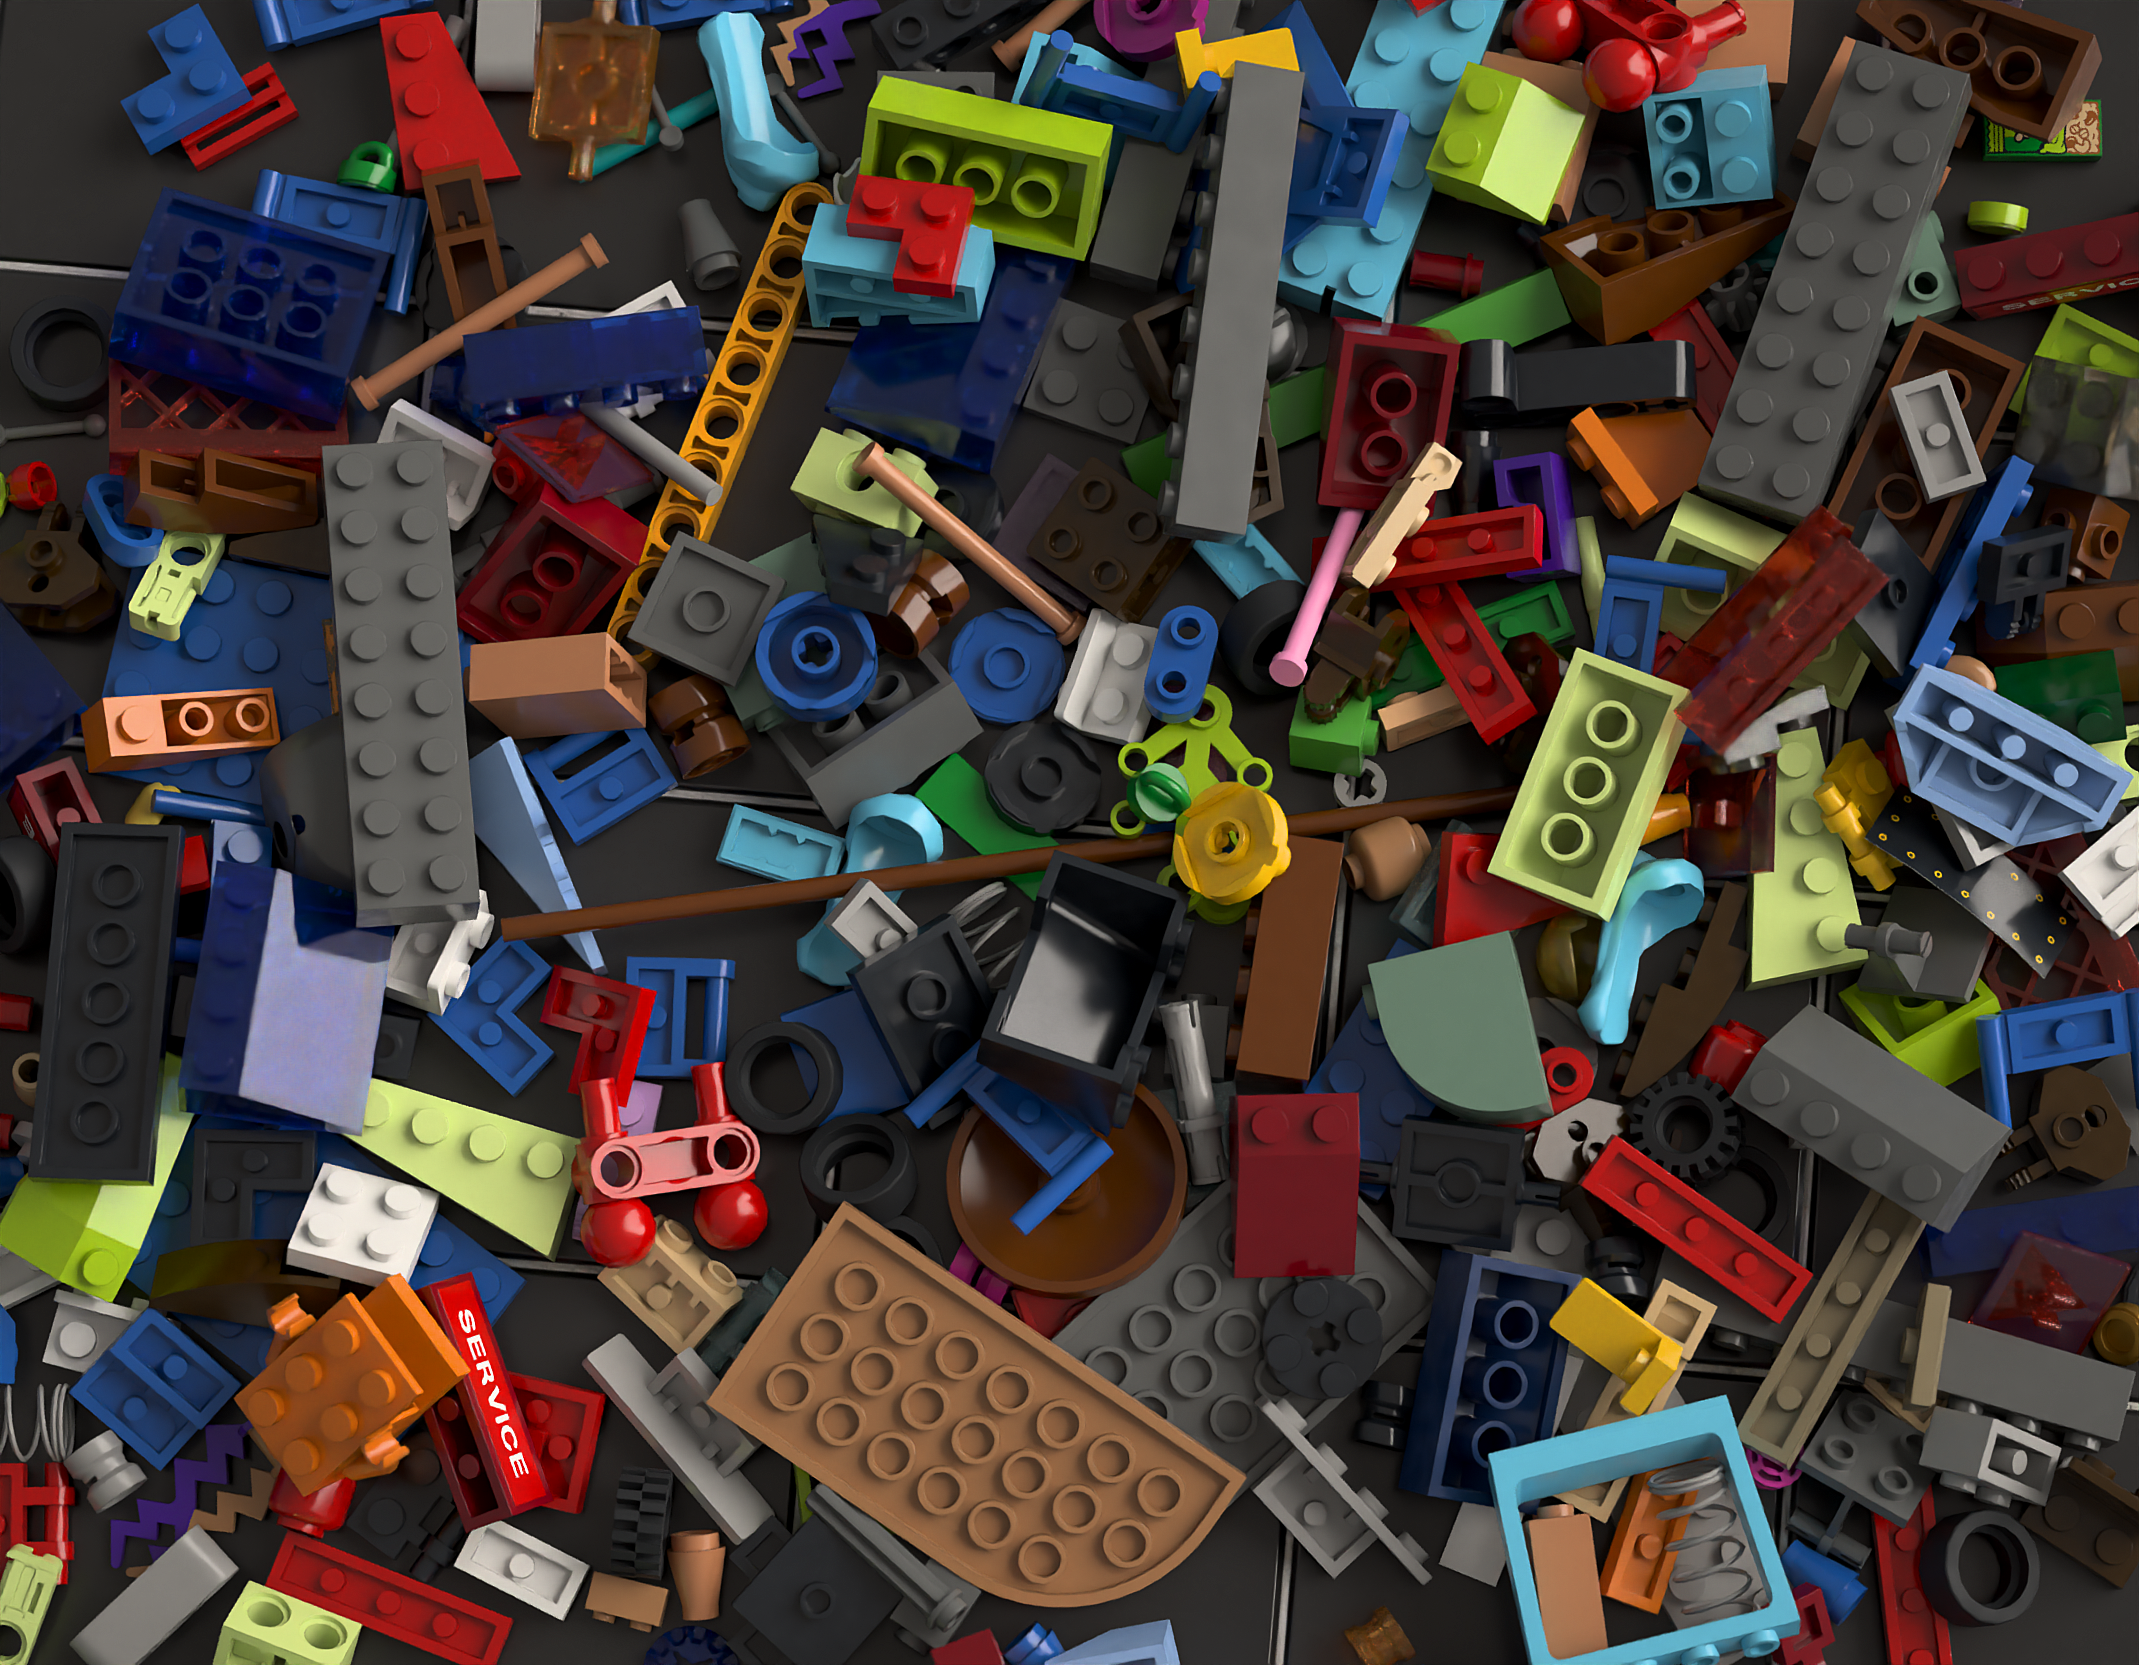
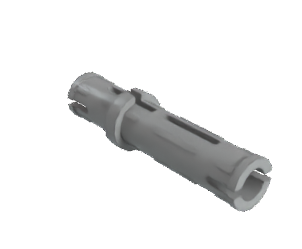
M1185 1000L1162 1005L1159 1007L1163 1028L1165 1029L1167 1049L1180 1118L1176 1119V1126L1179 1133L1184 1134L1190 1162L1192 1184L1204 1185L1226 1180L1229 1178L1230 1172L1224 1153L1220 1126L1225 1124L1223 1111H1217L1213 1094L1206 1047L1200 1025L1198 1000Z

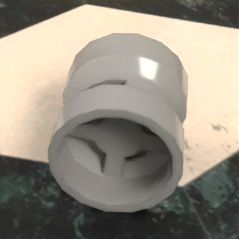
M112 1429L86 1443L63 1462L72 1478L82 1480L88 1486L87 1500L96 1513H100L115 1505L134 1492L148 1479L137 1463L126 1461V1457L122 1452L124 1443Z

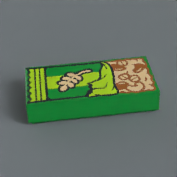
M2084 100L2079 112L2049 144L1994 125L1982 115L1983 161L2099 162L2102 157L2101 100Z

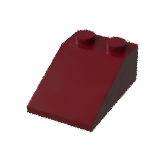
M1333 316L1324 372L1316 488L1317 504L1377 511L1396 481L1405 477L1427 443L1436 442L1444 448L1461 344L1449 330ZM1434 491L1425 505L1429 509L1427 517H1433L1437 491Z
M559 468L557 472L565 476L561 482L566 486L570 480L573 483L571 491L578 495L583 483ZM551 472L555 477L558 476L555 472ZM542 475L518 503L455 594L457 626L483 644L580 635L639 566L650 528L600 494L573 502Z
M1359 1093L1228 1096L1233 1278L1355 1275L1360 1169Z

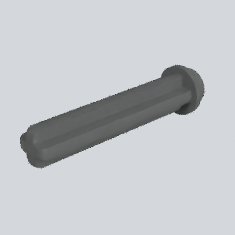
M819 1483L811 1491L805 1501L806 1507L927 1617L925 1625L930 1630L937 1627L943 1633H946L960 1620L966 1612L968 1605L961 1600L963 1592L959 1588L951 1591L872 1517L823 1483Z

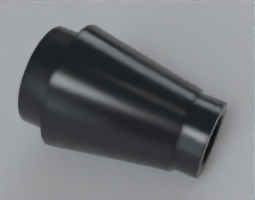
M1452 431L1450 432V446H1444V449L1462 462L1451 485L1453 503H1455L1454 515L1490 511L1495 488L1493 461L1501 459L1503 447L1497 446V432Z

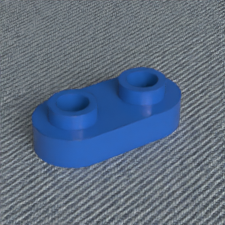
M111 473L95 475L87 482L82 501V510L102 550L115 563L123 567L135 568L153 563L159 556L164 531L124 523V476Z
M1189 605L1177 607L1164 616L1159 626L1144 682V702L1149 712L1155 718L1166 723H1181L1189 720L1199 711L1204 699L1218 645V627L1214 618L1202 608ZM1183 627H1193L1199 632V635L1194 639H1184L1178 634V631ZM1170 680H1177L1185 688L1179 693H1170L1164 689L1163 685Z

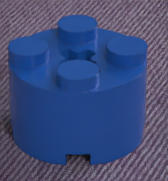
M806 591L782 600L768 613L758 634L755 658L764 689L770 699L781 710L799 721L825 722L841 718L855 710L866 699L875 685L878 657L874 634L867 618L859 609L829 602L828 595L824 594V592ZM816 646L821 653L829 652L826 655L827 664L817 668L813 662L806 663L808 661L807 650Z

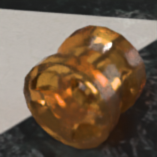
M1384 1605L1373 1611L1371 1621L1362 1627L1352 1625L1343 1631L1347 1641L1363 1665H1392L1398 1660L1407 1662L1417 1655L1408 1638Z

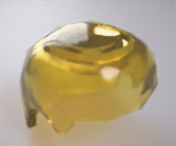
M1568 911L1555 916L1545 926L1536 946L1535 964L1543 985L1561 1000L1583 1001L1592 987L1591 978L1596 966L1602 920L1580 911Z

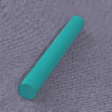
M714 87L667 111L671 124L683 130L719 111ZM656 117L570 162L578 181L582 183L660 142L659 134L661 128Z

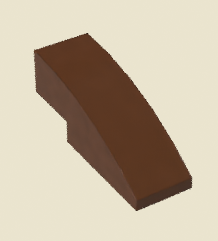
M479 158L430 168L421 172V180L435 234L434 239L455 323L509 290ZM515 315L461 348V351L519 339Z
M208 447L202 449L196 462L139 448L123 478L124 523L161 530L209 534L269 532L314 525L318 518L316 474Z

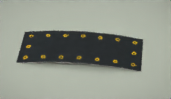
M1902 783L1899 784L1865 836L1866 840L1915 870L1964 906L2009 944L2044 979L2078 924V921L2041 885L2004 854L1965 872L1931 802L1914 794Z

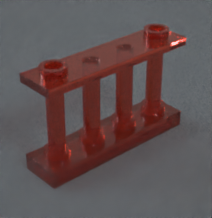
M1820 502L1654 675L1657 678L1690 690L1689 695L1673 711L1681 722L1720 756L1890 580L1880 567L1850 541L1853 532Z

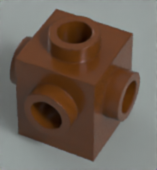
M2051 488L2040 522L2036 528L2056 524L2073 529L2066 582L2083 584L2084 578L2110 580L2116 558L2122 548V539L2131 514L2099 492Z

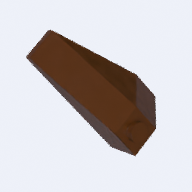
M1860 0L1855 12L1857 17L1905 55L1970 74L1973 93L1969 105L1994 125L2048 144L2079 112L2102 61L2095 34L1996 0Z
M1776 188L1773 199L1698 205L1695 208L1684 210L1656 209V205L1644 207L1643 218L1612 223L1610 214L1587 218L1539 237L1540 248L1549 267L1552 269L1556 282L1575 322L1604 346L1626 342L1634 335L1658 326L1786 230L1790 225L1797 203Z

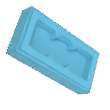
M1252 523L1247 525L1246 535L1233 546L1196 540L1193 545L1197 553L1239 600L1258 586L1276 580H1296L1307 586Z
M734 804L716 861L717 863L776 882L836 875L839 873L846 852V841L844 838Z

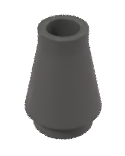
M696 199L682 205L677 210V215L681 223L687 277L695 280L697 287L701 290H715L731 284L741 275L739 264L742 261V255L713 212L710 201L707 199Z

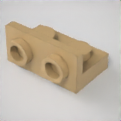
M659 1214L654 1217L657 1224L656 1237L649 1253L638 1264L625 1269L605 1267L597 1278L677 1354H680L690 1346L695 1351L722 1318L742 1302L746 1297V1292L737 1285V1279L728 1267L718 1261L711 1260L693 1243L694 1240L691 1233L682 1224Z

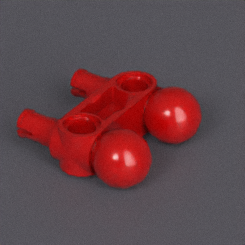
M1525 0L1516 9L1511 31L1517 49L1529 60L1557 64L1562 60H1568L1580 46L1590 51L1586 56L1581 74L1584 90L1590 100L1599 108L1621 113L1638 108L1652 94V91L1661 93L1676 92L1690 86L1697 78V69L1704 66L1707 61L1708 51L1735 36L1743 35L1746 33L1747 25L1743 23L1746 21L1744 10L1735 0H1725L1721 5L1693 18L1665 0Z
M726 1061L690 1067L698 1120L692 1121L693 1127L629 1136L628 1131H622L614 1078L577 1083L586 1137L580 1138L581 1144L575 1145L576 1155L571 1164V1178L574 1187L583 1197V1204H589L581 1219L580 1238L586 1253L596 1262L612 1269H625L638 1264L649 1253L655 1243L657 1224L650 1208L639 1198L640 1196L702 1187L694 1201L692 1219L699 1235L710 1245L720 1250L738 1251L746 1248L755 1242L767 1225L769 1207L763 1192L750 1180L756 1179L755 1169L760 1160V1146L756 1135L737 1114L734 1115V1111L731 1108L724 1089ZM718 1139L723 1140L727 1144L730 1152V1158L725 1168L718 1165L713 1155L714 1145ZM606 1155L616 1162L618 1168V1177L612 1186L604 1181L600 1172L602 1160Z

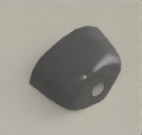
M336 712L299 730L277 744L264 758L259 771L265 827H270L273 834L272 856L301 906L314 914L351 916L355 915L340 716L339 712ZM295 814L301 815L305 821V830L300 835L296 833L293 820H291ZM276 821L282 826L287 840L288 854L286 858L282 855L277 844L275 835Z

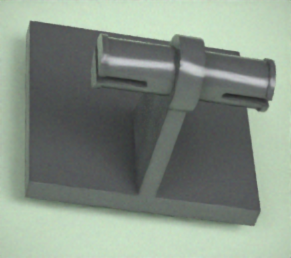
M1895 885L1880 925L1873 927L1850 923L1846 928L1844 941L1848 949L1870 950L1868 954L1869 959L1865 962L1856 984L1860 991L1968 1004L1995 933L1942 890Z
M1844 1388L1800 1458L1796 1468L1845 1495V1498L1830 1524L1823 1522L1798 1506L1785 1529H1789L1817 1546L1816 1552L1824 1556L1830 1553L1855 1567L1858 1571H1861L1872 1548L1842 1533V1525L1856 1501L1904 1529L1937 1473L1919 1465L1925 1433Z

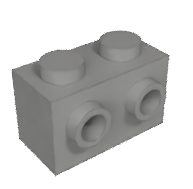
M1935 1406L1930 1426L1924 1434L1923 1450L1919 1465L1940 1473V1485L1960 1492L1974 1494L1973 1499L1989 1505L2009 1509L2011 1499L2046 1506L2061 1448L1995 1418Z

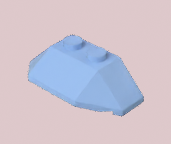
M1925 663L1920 665L1892 713V720L1911 792L2015 847L2061 838L2081 831L2090 832L2103 829L2134 777L2131 773L2068 731L1964 676Z

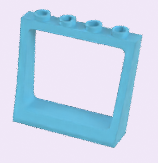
M1726 1395L1488 1454V1479L1529 1665H1716L1720 1661L1719 1654L1742 1649L1747 1657L1763 1656L1779 1647L1778 1639L1799 1634L1801 1619L1782 1567ZM1704 1457H1713L1724 1465L1723 1469L1726 1471L1724 1475L1729 1483L1728 1487L1769 1606L1762 1610L1563 1660L1553 1658L1547 1648L1518 1506L1524 1502Z

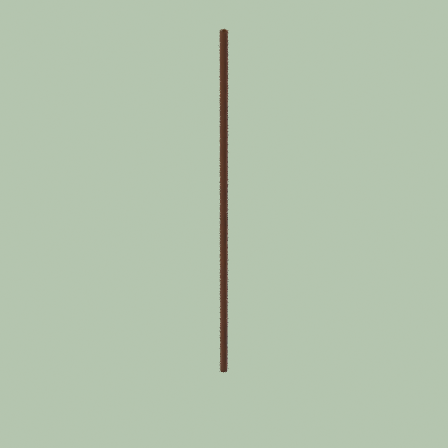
M1685 779L1677 787H1684ZM1522 784L1284 816L1287 822L1288 835L1306 837L1357 830L1395 816L1402 817L1409 823L1503 811L1513 808ZM1175 830L1141 834L1134 839H1122L1120 837L503 918L501 919L503 942L844 898L860 878L869 879L882 892L1041 872L1047 870L1055 849L1098 864L1170 855L1173 850Z

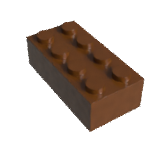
M1917 315L1905 337L1812 539L1844 553L1863 510L1879 508L1930 572L1967 491L1929 504L1926 503L1887 393L1892 387L1947 370L1981 463L2026 364Z
M1288 835L1286 845L1291 853L1289 866L1283 874L1273 877L1271 882L1259 892L1263 893L1261 907L1249 905L1242 950L1254 951L1251 966L1240 964L1233 1008L1244 1010L1242 1025H1230L1225 1067L1236 1068L1233 1084L1303 1094L1306 1090L1310 1073L1344 843Z

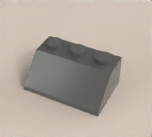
M882 647L878 649V669L875 685L866 699L849 714L825 722H802L790 715V718L785 722L766 730V733L806 792L835 830L849 822L852 809L864 799L892 793L898 788L909 785L919 774L946 756L960 751L968 741L983 732L982 727L957 684L927 648L911 660L898 658L888 653Z

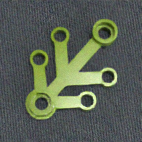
M1207 684L1202 703L1212 707L1214 715L1211 719L1199 721L1192 717L1181 723H1169L1143 743L1132 742L1125 745L1118 756L1119 772L1125 779L1130 780V777L1136 771L1130 770L1125 765L1124 761L1128 755L1132 753L1142 754L1147 759L1146 766H1149L1187 741L1184 764L1178 770L1185 777L1189 787L1191 802L1207 788L1220 783L1208 768L1210 745L1217 750L1237 773L1236 782L1244 786H1250L1244 781L1243 774L1251 768L1259 769L1264 773L1266 780L1262 785L1255 788L1266 793L1271 787L1273 778L1270 765L1261 758H1253L1229 728L1232 720L1230 700L1222 690L1210 684ZM1123 800L1113 807L1110 815V825L1112 831L1118 837L1134 839L1142 834L1146 822L1140 820L1139 824L1132 829L1122 828L1118 824V815L1123 811H1131L1127 800ZM1185 811L1176 820L1174 840L1176 833L1183 836L1184 828L1190 819L1184 816ZM1232 830L1229 832V842L1231 847L1235 849L1238 839ZM1173 850L1171 865L1165 867L1159 873L1156 883L1169 887L1168 884L1172 878L1179 876L1174 863ZM1190 889L1188 892L1192 896L1187 913L1194 910L1203 897L1202 894L1193 889Z

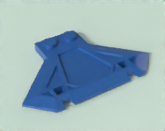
M1299 0L1292 2L1256 32L1261 33L1280 28L1290 29L1299 70L1305 73L1281 256L1319 225L1376 229L1411 120L1398 109L1354 106L1302 2ZM1216 116L1210 131L1211 134H1215L1217 122ZM1205 169L1204 172L1197 171L1191 190L1197 192L1194 209L1189 225H1181L1192 230L1187 246H1181L1173 277L1180 294L1195 288L1194 284H1188L1187 271L1193 249H1200L1203 227L1195 226V210L1200 192L1208 191L1210 170Z

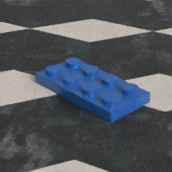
M2012 455L1985 474L1987 481L1983 486L1977 488L1933 576L1940 584V588L1902 677L1888 679L1883 677L1881 681L1900 691H1904L1909 686L1922 663L1940 669L1945 668L1956 645L1955 642L1949 640L1958 620L1966 622L1979 601L1976 599L1977 588H1975V584L1979 578L1977 575V562L1982 552L1983 541L2002 537L2000 534L2009 517L2017 518L2021 514L2033 492V486L2026 482L2034 465Z
M1398 937L1385 960L1421 952V950ZM1364 997L1359 1001L1303 1093H1359L1360 1158L1393 1163L1400 1149L1402 1121L1406 1114L1432 1117L1438 1108L1437 1105L1419 1092L1406 1077L1386 1041L1380 1019L1370 1021ZM1359 1183L1358 1192L1379 1204L1389 1186Z

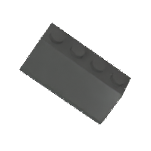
M1808 1004L1762 1046L1730 1097L1871 1189L1889 1198L1931 1226L1946 1233L1950 1232L2013 1131L1811 1004Z

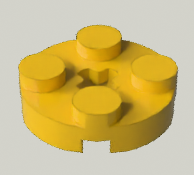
M1221 782L1201 792L1184 813V816L1190 819L1184 828L1183 836L1176 833L1174 840V863L1181 880L1194 891L1220 905H1230L1253 897L1263 890L1273 877L1283 874L1289 866L1291 859L1290 849L1286 845L1288 840L1287 822L1279 804L1263 791L1253 786H1244L1238 782ZM1233 830L1239 835L1238 843L1231 853H1222V848L1229 843L1227 834Z

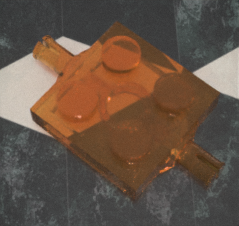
M593 0L591 17L583 18L572 23L544 22L528 134L535 140L562 141L573 145L567 176L577 181H582L583 179L585 181L593 180L592 173L596 148L609 144L645 145L661 33L654 26L625 25L614 20L617 0Z

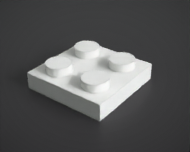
M323 1163L289 1243L286 1264L374 1287L379 1286L386 1278L401 1273L407 1283H409L438 1210L440 1192Z

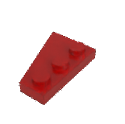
M438 11L379 18V29L404 193L424 192L421 180L422 170L475 158L480 160L485 184L520 180L522 175Z
M1442 831L1432 949L1508 930L1510 932L1573 911L1574 909L1551 901L1487 872L1502 834Z

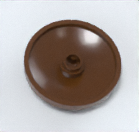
M1139 1082L1137 1083L1133 1094L1135 1095L1134 1103L1124 1130L1113 1127L1110 1136L1107 1137L1089 1127L1107 1143L1114 1154L1027 1236L1022 1235L1013 1226L1009 1218L1051 1179L976 1104L972 1107L960 1125L951 1146L946 1172V1189L951 1214L963 1242L975 1259L990 1274L1003 1283L1031 1295L1062 1300L1081 1299L1107 1293L1127 1284L1146 1271L1162 1255L1175 1236L1184 1215L1188 1198L1189 1170L1185 1149L1174 1120L1159 1099Z

